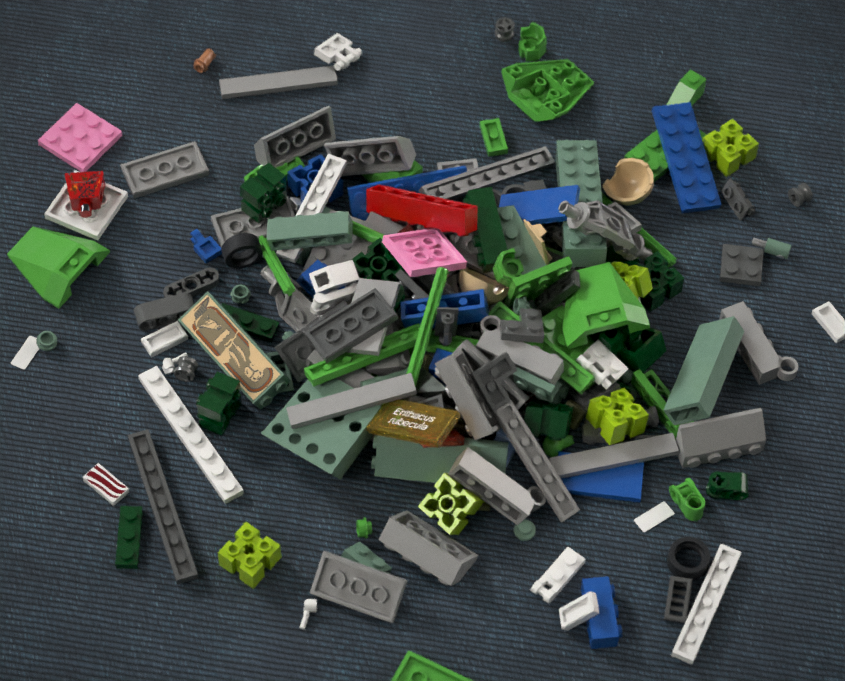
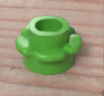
M363 517V520L356 521L358 537L367 539L368 534H372L371 521H367L365 517Z

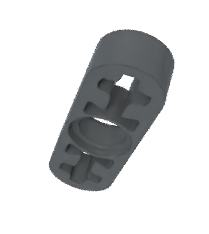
M206 268L171 283L163 290L164 298L173 296L169 294L171 292L178 295L182 294L183 290V293H189L194 297L213 289L219 284V273L214 268ZM195 283L197 287L190 290L186 288V285Z

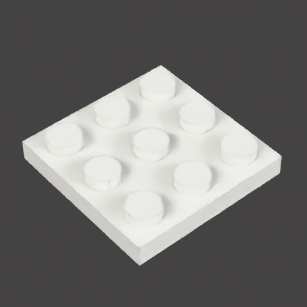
M105 183L101 208L92 210V215L84 218L79 215V211L72 210L65 184L44 213L45 219L98 241L127 199L128 193Z

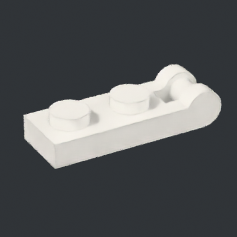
M352 283L346 288L334 289L327 294L316 293L310 306L311 313L315 315L325 313L342 300H345L347 305L352 302L357 284Z
M567 547L543 576L533 584L531 592L541 595L548 604L551 603L583 566L585 558ZM545 585L549 586L551 589H546Z

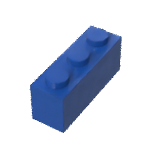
M609 576L582 579V596L590 591L596 593L599 614L586 620L590 648L617 647L619 638H622L621 624L617 625L616 618L619 617L617 604H613V598H615L614 585H610Z

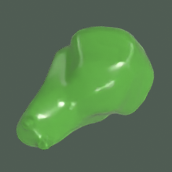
M547 435L543 441L545 454L549 457L558 456L559 451L561 452L574 444L573 436L567 435L565 439L562 438L561 441L549 439Z

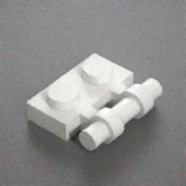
M336 33L316 47L314 55L328 64L335 61L334 68L339 71L347 68L350 62L358 60L362 50L360 48L353 49V42Z
M599 340L576 359L585 370L595 377L594 381L598 385L601 384L606 390L628 370Z

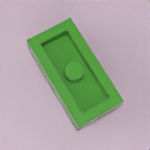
M499 118L480 121V129L488 157L508 154V147Z

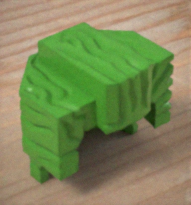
M530 23V27L521 28V41H519L518 47L520 57L526 58V62L539 60L546 52L547 46L543 27L536 23Z
M514 248L501 252L493 267L497 282L506 287H510L512 279L521 276L524 271L520 259H515L514 257L516 253Z

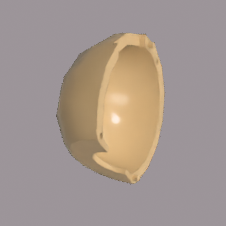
M636 158L621 159L616 165L614 176L610 180L606 179L603 188L608 197L618 204H638L651 193L654 185V175L649 164L643 160Z
M469 267L460 270L459 284L462 292L484 289L488 306L502 301L507 296L509 287L498 283L486 275L468 269Z

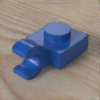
M198 229L190 232L192 236L190 240L194 244V251L206 264L222 254V248L211 236L204 238Z

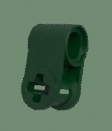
M714 472L709 477L706 493L714 499L744 500L749 496L748 477L742 472Z

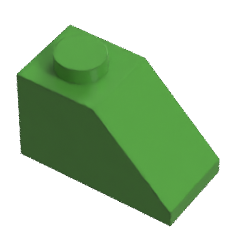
M690 69L679 81L666 105L691 102L693 106L704 94L706 78Z

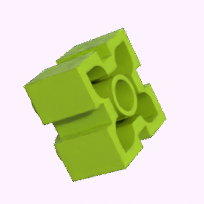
M734 119L723 124L720 127V132L714 130L703 137L702 140L708 160L710 162L715 160L717 162L716 168L726 177L737 171L740 163L746 165L755 159L759 143L752 136L742 134L743 128Z
M616 261L611 263L637 299L639 297L644 298L653 289L648 268L637 265L628 267V264Z
M625 388L611 392L610 397L602 395L590 399L586 419L595 429L600 427V435L609 445L624 441L625 435L632 438L643 434L649 414L640 404L633 403V396Z
M443 473L434 485L437 489L435 494L428 493L418 507L430 518H439L440 520L437 524L449 535H459L469 522L465 517L468 514L474 515L484 501L470 490L463 489L464 486L450 477L448 473ZM451 500L453 501V506H452V508H450V506L452 505V504H450V501H451Z
M247 522L235 533V542L232 543L229 540L218 552L219 565L231 574L238 571L240 580L253 589L265 577L264 569L268 568L271 570L281 558V546L268 536L261 539L260 531Z

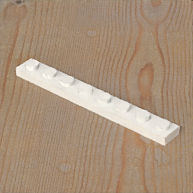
M155 366L138 375L146 391L223 502L227 504L243 495V488L159 368Z

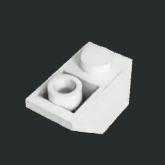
M353 260L326 266L309 273L315 292L323 294L359 280Z

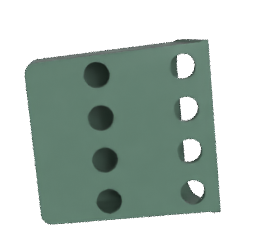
M337 378L314 387L307 380L261 434L341 480L383 423L384 415L380 404L292 429L287 407L355 389Z

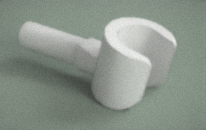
M185 352L173 359L165 358L162 366L164 373H173L175 370L174 365L177 364L179 357H188V354Z
M307 599L304 602V613L300 625L302 630H305L309 612H317L316 599Z

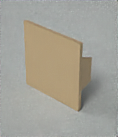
M524 219L526 229L544 262L548 265L553 258L547 252L545 243L541 238L547 231L541 224L531 225L529 221Z

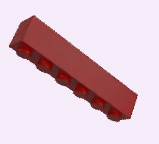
M376 185L366 189L367 213L372 211L382 217L391 218L392 221H406L409 225L419 224L423 225L426 229L437 228L441 232L457 233L458 236H468L469 233L477 230L478 206L384 185Z

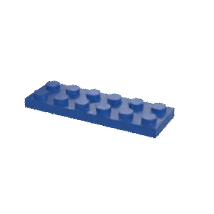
M691 102L654 106L652 114L681 212L689 213L719 209L722 204Z
M464 165L347 187L351 216L363 221L367 220L370 214L367 213L366 189L384 185L420 193L419 189L422 186L467 172V168Z

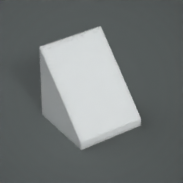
M290 197L292 208L298 212L302 204L301 198Z

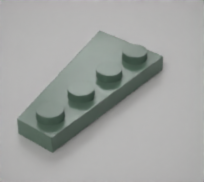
M514 205L498 207L507 249H515L514 257L515 259H520L524 268L522 275L546 266Z

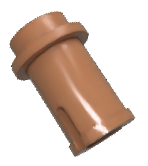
M205 49L201 57L194 61V69L197 72L203 73L208 70V65L216 57L214 51Z

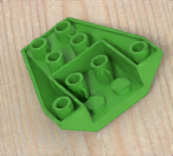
M569 59L516 63L503 68L501 71L509 99L535 122L556 119L567 114L594 84V81Z
M33 226L7 253V256L41 298L60 309L72 295L70 285L90 263L98 266L110 253V250L93 240Z
M610 262L576 270L580 276V289L566 298L562 328L568 349L588 344L587 335L625 325L628 326L629 333L650 328L645 308Z

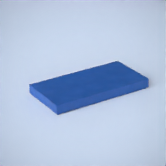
M578 185L503 194L501 195L499 207L514 205L522 221L526 219L531 225L567 221V216L559 213V205L563 201H568L573 206L577 204L580 188Z
M559 451L558 456L566 455V454H571V453H569V452H560V451ZM644 462L561 478L569 493L573 495L640 502Z

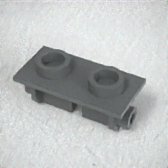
M729 178L720 192L738 219L742 221L745 215L752 216L756 213L755 206L752 205L749 199H745L746 194L742 190L741 185Z
M437 307L434 336H439V342L443 346H448L452 342V337L456 336L459 308Z

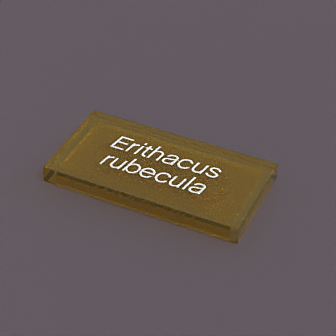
M398 399L384 403L366 429L368 433L439 448L461 416L455 410Z

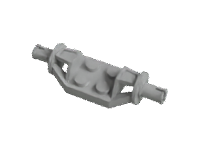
M598 200L588 203L578 202L574 206L568 201L560 203L559 213L567 216V224L570 228L579 230L585 235L597 232L602 237L611 239L614 251L622 255L624 259L632 261L639 257L645 261L647 257L653 254L652 250L644 247V238L640 234L632 233L625 216Z
M267 265L262 269L260 275L271 284L269 294L275 297L279 316L296 332L322 315L311 313L310 306L312 302L301 293L302 287L291 278L290 273L286 272L296 290L292 293V296L284 294V298L282 289L269 266Z

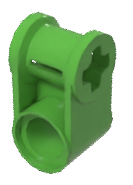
M687 478L685 482L677 486H669L671 498L679 506L685 517L690 521L700 520L704 512L705 499L696 488L693 480Z

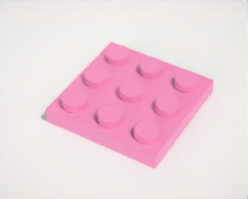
M76 103L38 139V144L80 172H86L122 137V131Z
M423 229L383 235L382 243L410 277L436 274V270L439 267L446 268L448 271L466 269L467 261L440 229Z

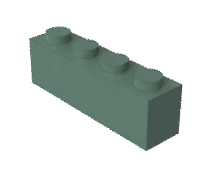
M348 211L326 214L317 213L305 216L296 215L295 217H276L267 221V242L271 251L352 243L353 222Z

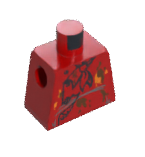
M104 172L65 173L72 210L79 211L81 217H90L92 210L100 209L105 189Z

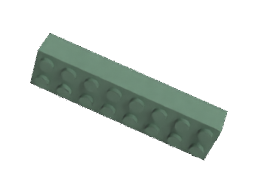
M557 140L555 159L558 187L578 185L580 188L578 202L588 203L598 200L602 203L597 141ZM567 221L560 222L563 258L570 257L573 263L571 267H591L606 263V238L597 232L585 235L579 230L570 228Z

